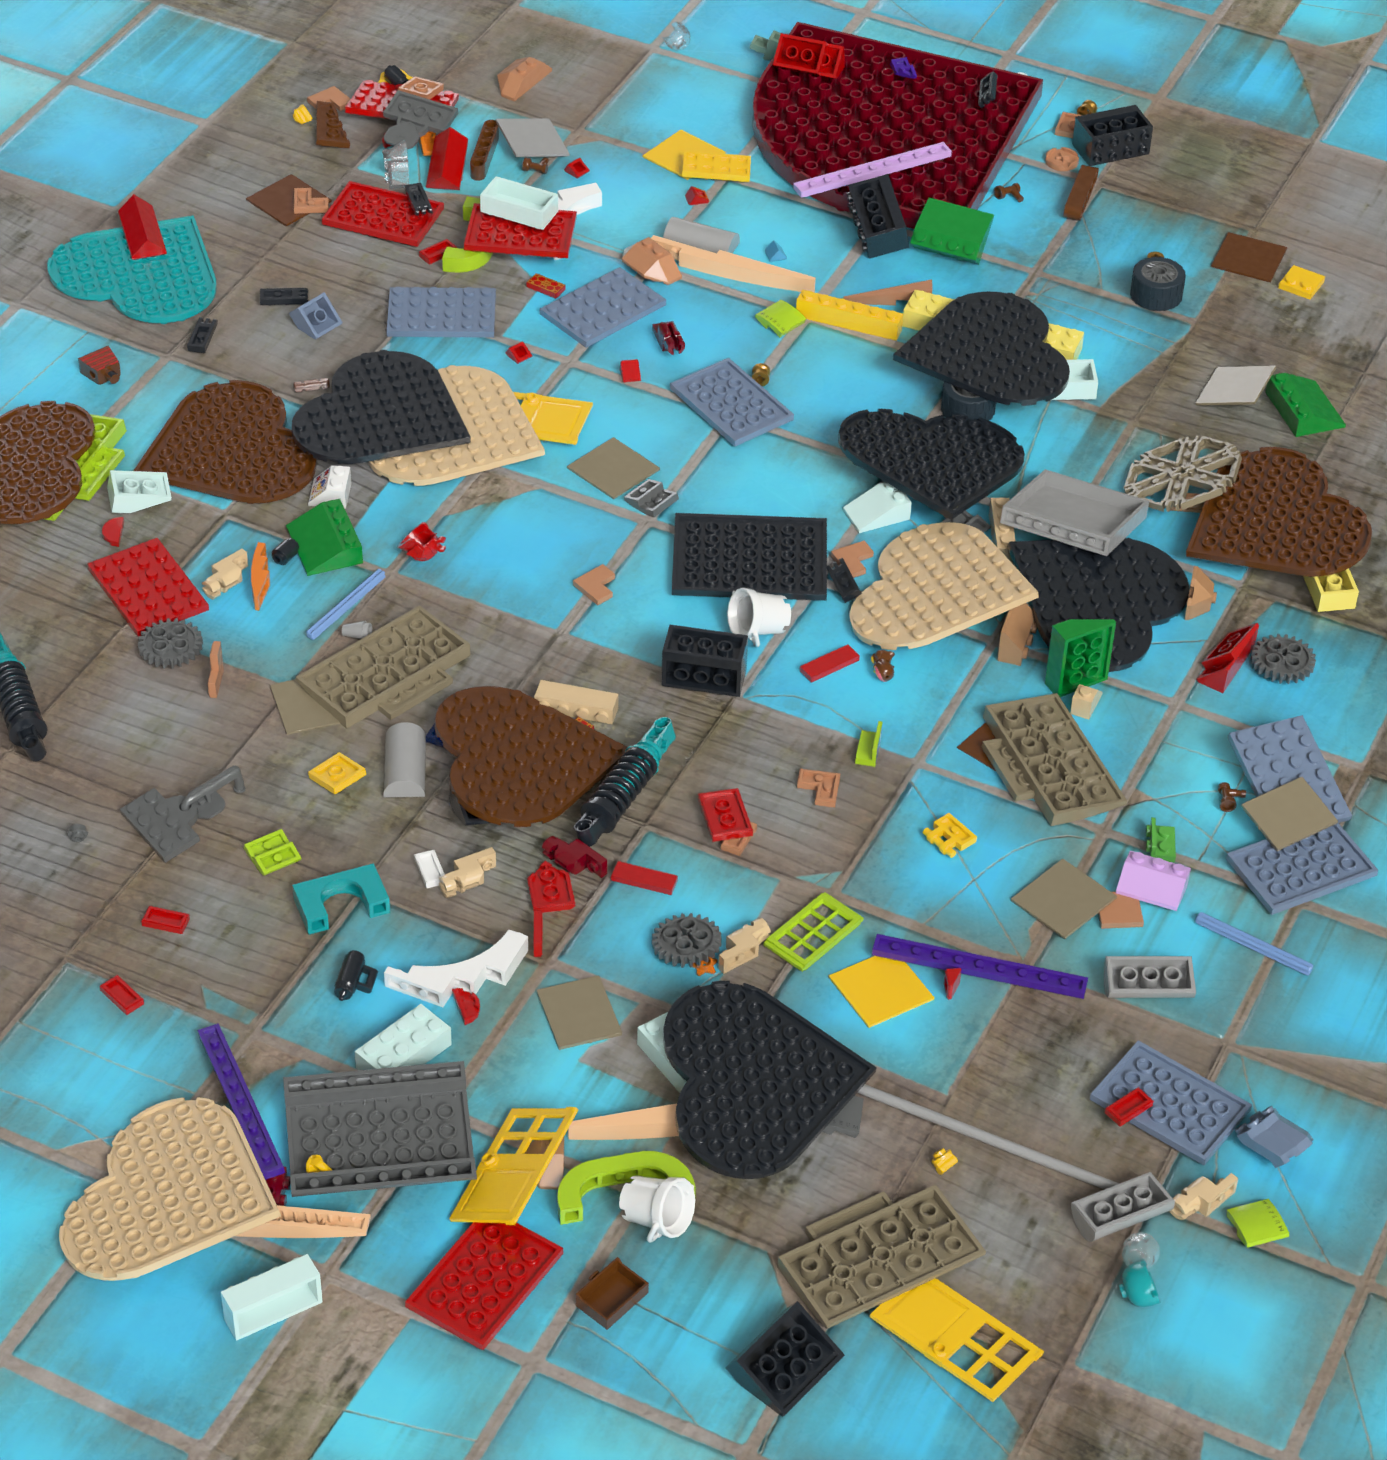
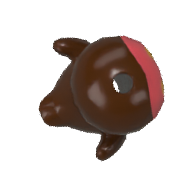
M878 650L871 656V661L874 664L873 672L883 682H887L894 677V666H892L891 661L895 654L892 651Z

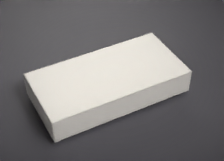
M435 850L414 854L415 863L426 889L439 886V877L445 874Z

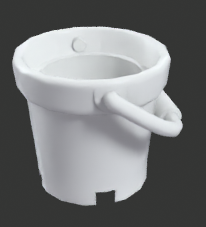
M740 588L733 591L727 611L731 632L748 635V639L752 640L755 647L760 646L758 635L784 633L786 630L782 629L784 626H789L791 620L790 604L785 603L783 600L787 598L783 595L759 593L749 588Z
M632 1176L631 1179L634 1180L631 1184L625 1183L620 1194L619 1206L620 1209L625 1210L626 1216L622 1215V1217L629 1222L651 1228L647 1236L649 1243L660 1238L662 1235L668 1238H675L683 1234L690 1225L694 1214V1185L681 1177L658 1179Z

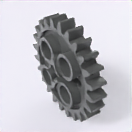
M167 618V622L159 620L158 625L153 622L152 628L146 626V631H141V636L138 637V649L140 656H143V660H148L149 665L155 662V667L161 664L163 669L167 665H170L173 669L176 664L179 667H182L183 662L189 664V659L195 660V655L199 656L200 650L203 649V638L201 631H198V627H193L192 622L186 624L185 620L178 622V618L174 622H171L169 618Z
M1277 634L1275 638L1269 635V639L1263 637L1262 641L1258 640L1257 645L1253 646L1251 664H1254V669H1259L1258 674H1265V679L1271 677V682L1277 679L1279 684L1283 680L1290 684V680L1297 683L1298 679L1304 681L1305 677H1310V673H1313L1315 668L1316 655L1313 654V648H1308V643L1302 644V639L1296 641L1295 636L1290 639L1287 634L1284 637Z
M681 913V918L673 915V920L666 918L665 924L659 923V928H655V933L652 934V948L654 949V954H658L659 960L665 958V963L667 964L672 961L673 966L680 963L681 968L685 964H688L691 968L693 963L700 966L702 960L709 962L708 957L715 958V953H719V947L722 946L719 926H715L714 921L709 922L708 917L701 919V914L697 915L696 918L693 917L692 913L688 917Z

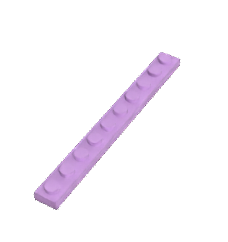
M944 142L799 181L794 183L793 189L801 198L885 174L951 157L952 151Z

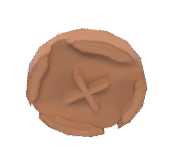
M1061 147V149L1057 150L1052 148L1046 153V164L1054 170L1070 171L1079 164L1078 154L1070 148Z

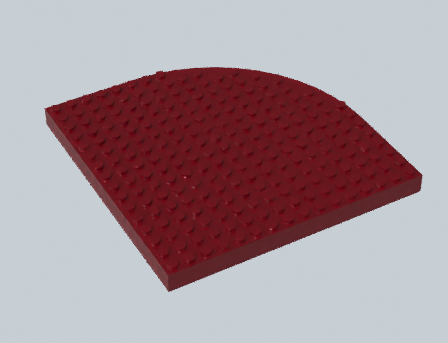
M797 22L789 35L844 46L845 67L837 79L773 66V57L757 83L753 100L752 125L758 147L767 162L793 186L794 183L944 142L952 151L951 157L888 174L905 225L908 228L915 229L928 198L978 210L1042 96L1043 79ZM907 57L909 64L913 65L917 77L913 79L896 75L890 65L891 60ZM994 71L997 74L995 100H990L989 104H985V107L981 108L978 105L980 81ZM848 185L810 195L825 204L835 207L838 211L850 212L846 194L849 192Z

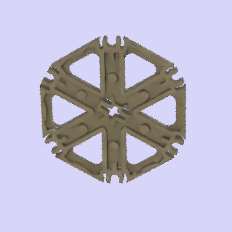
M1196 436L1194 440H1190L1189 437H1186L1184 440L1183 437L1144 452V454L1140 455V461L1134 460L1124 485L1125 494L1148 500V507L1164 512L1166 507V511L1169 512L1170 508L1175 507L1176 511H1179L1180 508L1184 510L1227 492L1226 486L1232 487L1235 484L1242 461L1241 453L1231 443L1201 436L1200 440L1199 436ZM1202 449L1216 450V452L1198 458ZM1179 451L1176 462L1161 458L1172 452ZM1225 465H1231L1229 475L1211 472ZM1146 472L1154 475L1136 483L1138 475ZM1190 485L1210 491L1194 496L1192 499H1186ZM1167 489L1165 498L1161 502L1145 498Z

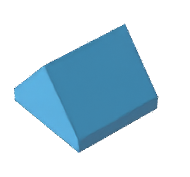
M774 240L765 249L770 262L787 259L782 247Z

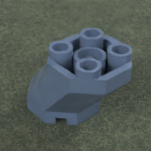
M1269 1106L1262 1112H1256L1249 1118L1251 1122L1248 1124L1244 1123L1235 1129L1237 1137L1242 1144L1270 1160L1275 1168L1290 1161L1289 1158L1300 1155L1313 1144L1312 1141L1314 1140L1309 1132L1281 1116L1276 1108Z

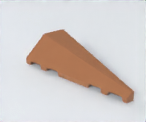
M932 279L843 296V299L867 305L896 306V300H909L914 290L932 294Z

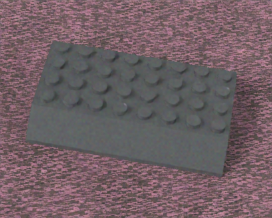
M464 1061L283 1077L292 1197L477 1179ZM311 1155H320L333 1171L307 1173L306 1162Z

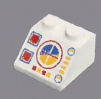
M330 466L314 478L308 506H317L322 502L340 499L344 508H346L351 488L350 467Z

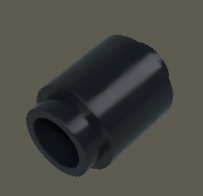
M389 65L384 70V78L392 85L396 86L408 81L407 76L396 65Z
M292 538L284 539L272 550L274 562L286 565L298 553L299 544Z

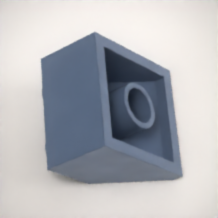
M325 292L289 313L297 328L313 339L319 338L343 323Z

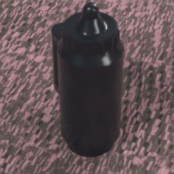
M356 950L350 951L345 955L334 985L335 995L340 1001L350 999L356 989L365 993H371L378 970L365 965V957L361 952ZM362 972L368 974L365 984L359 982Z

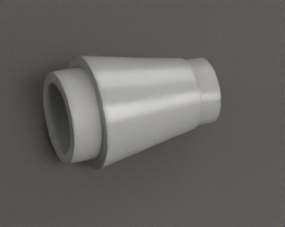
M367 621L343 624L342 635L351 638L362 639L372 633V624L367 623Z

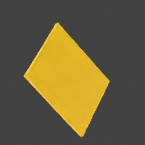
M679 130L645 153L643 158L682 177L684 151L726 154V152L683 130Z
M873 956L833 973L828 977L868 1028L934 1000V996L908 964L894 959Z

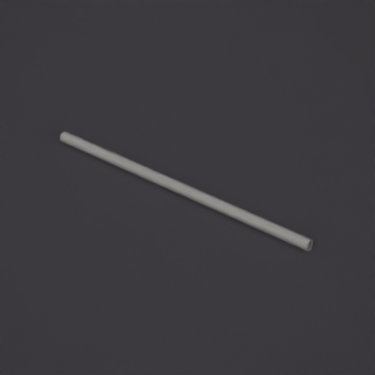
M865 1084L857 1092L1105 1190L1120 1184Z

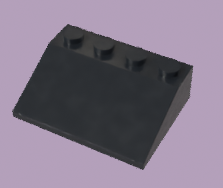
M797 1301L787 1307L725 1368L744 1389L783 1417L845 1355Z

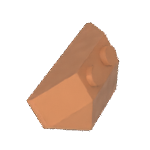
M531 57L515 60L497 75L501 96L515 102L552 72V68Z
M650 237L624 249L622 262L642 277L656 282H664L666 285L682 279L672 254Z

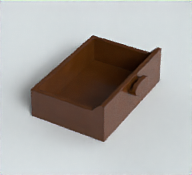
M617 1257L601 1272L597 1270L589 1277L590 1282L576 1293V1307L608 1330L649 1293V1283L625 1266Z

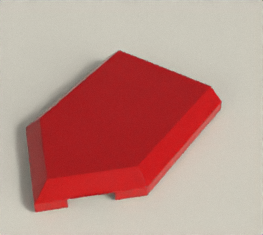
M544 861L540 868L527 878L533 911L545 913L570 910L575 907V899L568 872L562 869L558 870L551 863Z

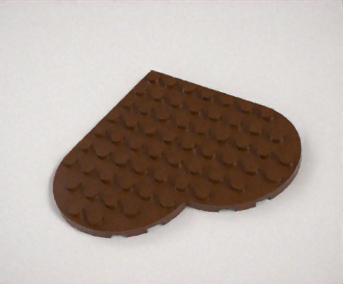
M229 380V383L219 384L218 382L204 385V389L189 393L179 403L133 471L167 472L169 485L253 504L274 502L298 493L312 480L316 472L317 462L313 458V454L309 452L304 453L293 440L292 430L285 428L287 420L285 404L279 396L274 395L271 389L258 383Z
M40 401V405L29 406V404H26L0 416L1 524H23L48 519L53 514L65 509L76 498L81 490L83 481L80 467L75 460L80 459L90 448L96 433L93 419L84 408L69 402L56 404V401Z
M1261 447L1259 451L1249 452L1246 450L1241 452L1242 461L1235 484L1232 487L1226 486L1227 492L1205 501L1186 550V557L1308 577L1326 576L1351 568L1366 555L1371 545L1372 528L1367 520V515L1359 507L1355 508L1349 504L1347 499L1328 494L1327 477H1325L1322 467L1315 460L1311 461L1306 458L1305 454L1292 449ZM1231 465L1220 467L1217 473L1229 475Z
M480 686L457 691L441 703L435 717V733L437 738L440 737L443 747L457 757L450 771L449 785L452 794H455L458 798V803L466 811L482 820L501 825L503 822L514 824V827H531V823L542 822L544 824L559 817L612 770L625 753L627 746L550 706L539 704L540 701L522 693L520 690L503 687Z

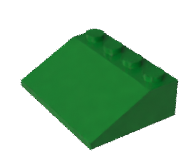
M928 198L915 226L910 244L914 248L979 265L994 214Z
M1288 373L1275 374L1269 379L1265 393L1295 437L1346 427V424L1315 380Z
M340 499L322 502L286 525L290 538L299 544L297 554L307 576L363 564L362 545Z
M1069 619L1052 625L1045 684L1053 694L1057 693L1059 697L1075 692L1079 684L1089 687L1108 680L1116 627L1114 619Z

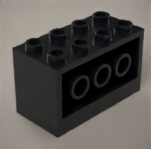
M1137 105L1075 117L1072 145L1088 166L1148 155L1150 153L1153 125Z
M885 174L848 185L849 192L846 194L850 213H853V222L858 228L857 233L859 239L862 240L863 252H867L869 259L909 248L907 228L889 175Z
M669 625L662 651V686L740 697L747 671L748 635Z

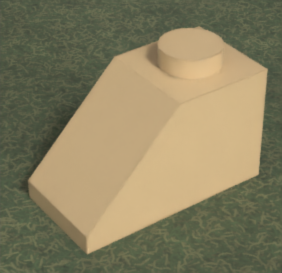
M1079 684L1072 698L1070 714L1089 720L1102 696V691Z

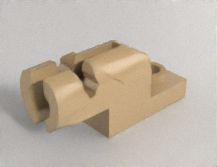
M240 549L212 565V576L202 582L205 586L202 589L208 598L213 600L219 597L221 592L226 593L230 588L243 581L242 570L248 567L247 552L244 549Z
M491 847L454 860V871L439 877V886L444 897L449 898L455 896L456 891L463 893L468 889L483 884L484 871L496 867V852Z
M759 917L751 921V925L746 924L726 936L727 950L719 954L718 969L723 974L758 956L759 944L770 936L768 933L771 932L763 918Z
M1231 1173L1225 1179L1221 1178L1216 1184L1204 1176L1196 1179L1189 1186L1181 1190L1182 1194H1177L1173 1197L1175 1205L1173 1210L1169 1212L1179 1220H1184L1197 1211L1207 1217L1236 1192L1238 1177Z

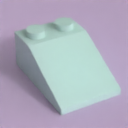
M110 470L107 490L112 513H133L170 501L172 498L167 472Z
M883 482L844 506L843 511L858 533L910 520L912 502L904 492Z

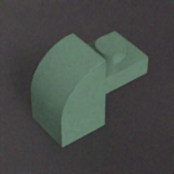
M773 30L769 40L755 35L750 49L763 53L764 60H772L776 53L781 33Z

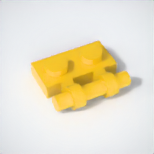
M950 813L934 821L933 831L927 827L922 832L931 844L937 845L939 851L944 855L947 854L950 858L956 855L954 847L962 851L976 843L977 836ZM944 836L947 840L944 842L940 837Z

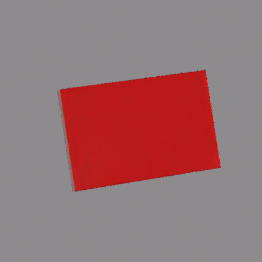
M738 788L698 794V801L712 842L753 836V829Z

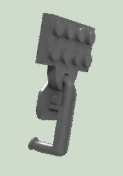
M397 90L383 112L385 118L397 121V125L389 127L384 135V141L387 144L397 146L393 153L390 149L382 151L385 171L390 173L404 151L413 148L418 142L419 137L424 136L428 131L439 134L448 129L458 115V108Z
M235 765L193 789L187 796L179 795L165 799L156 788H153L122 807L120 811L123 817L166 863L200 841L199 835L191 828L197 819H211L225 809V800L217 793L218 789L233 780L235 783L233 790L236 793H243L246 788L241 770Z

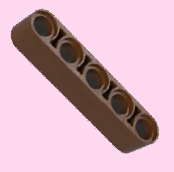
M487 120L483 124L470 161V172L473 180H483L487 175L499 140V126L496 120Z
M1081 165L1066 202L1063 217L1081 220L1095 186L1099 168Z

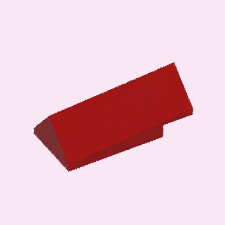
M781 33L773 66L837 79L845 67L844 46Z
M452 127L439 133L434 138L426 188L460 190L468 138Z
M133 194L118 210L122 230L132 260L167 254L153 206Z
M1254 623L1227 633L1201 662L1205 670L1196 679L1198 683L1224 693L1253 650L1259 624Z

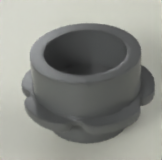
M82 824L70 826L67 836L74 842H82L88 835L86 826Z

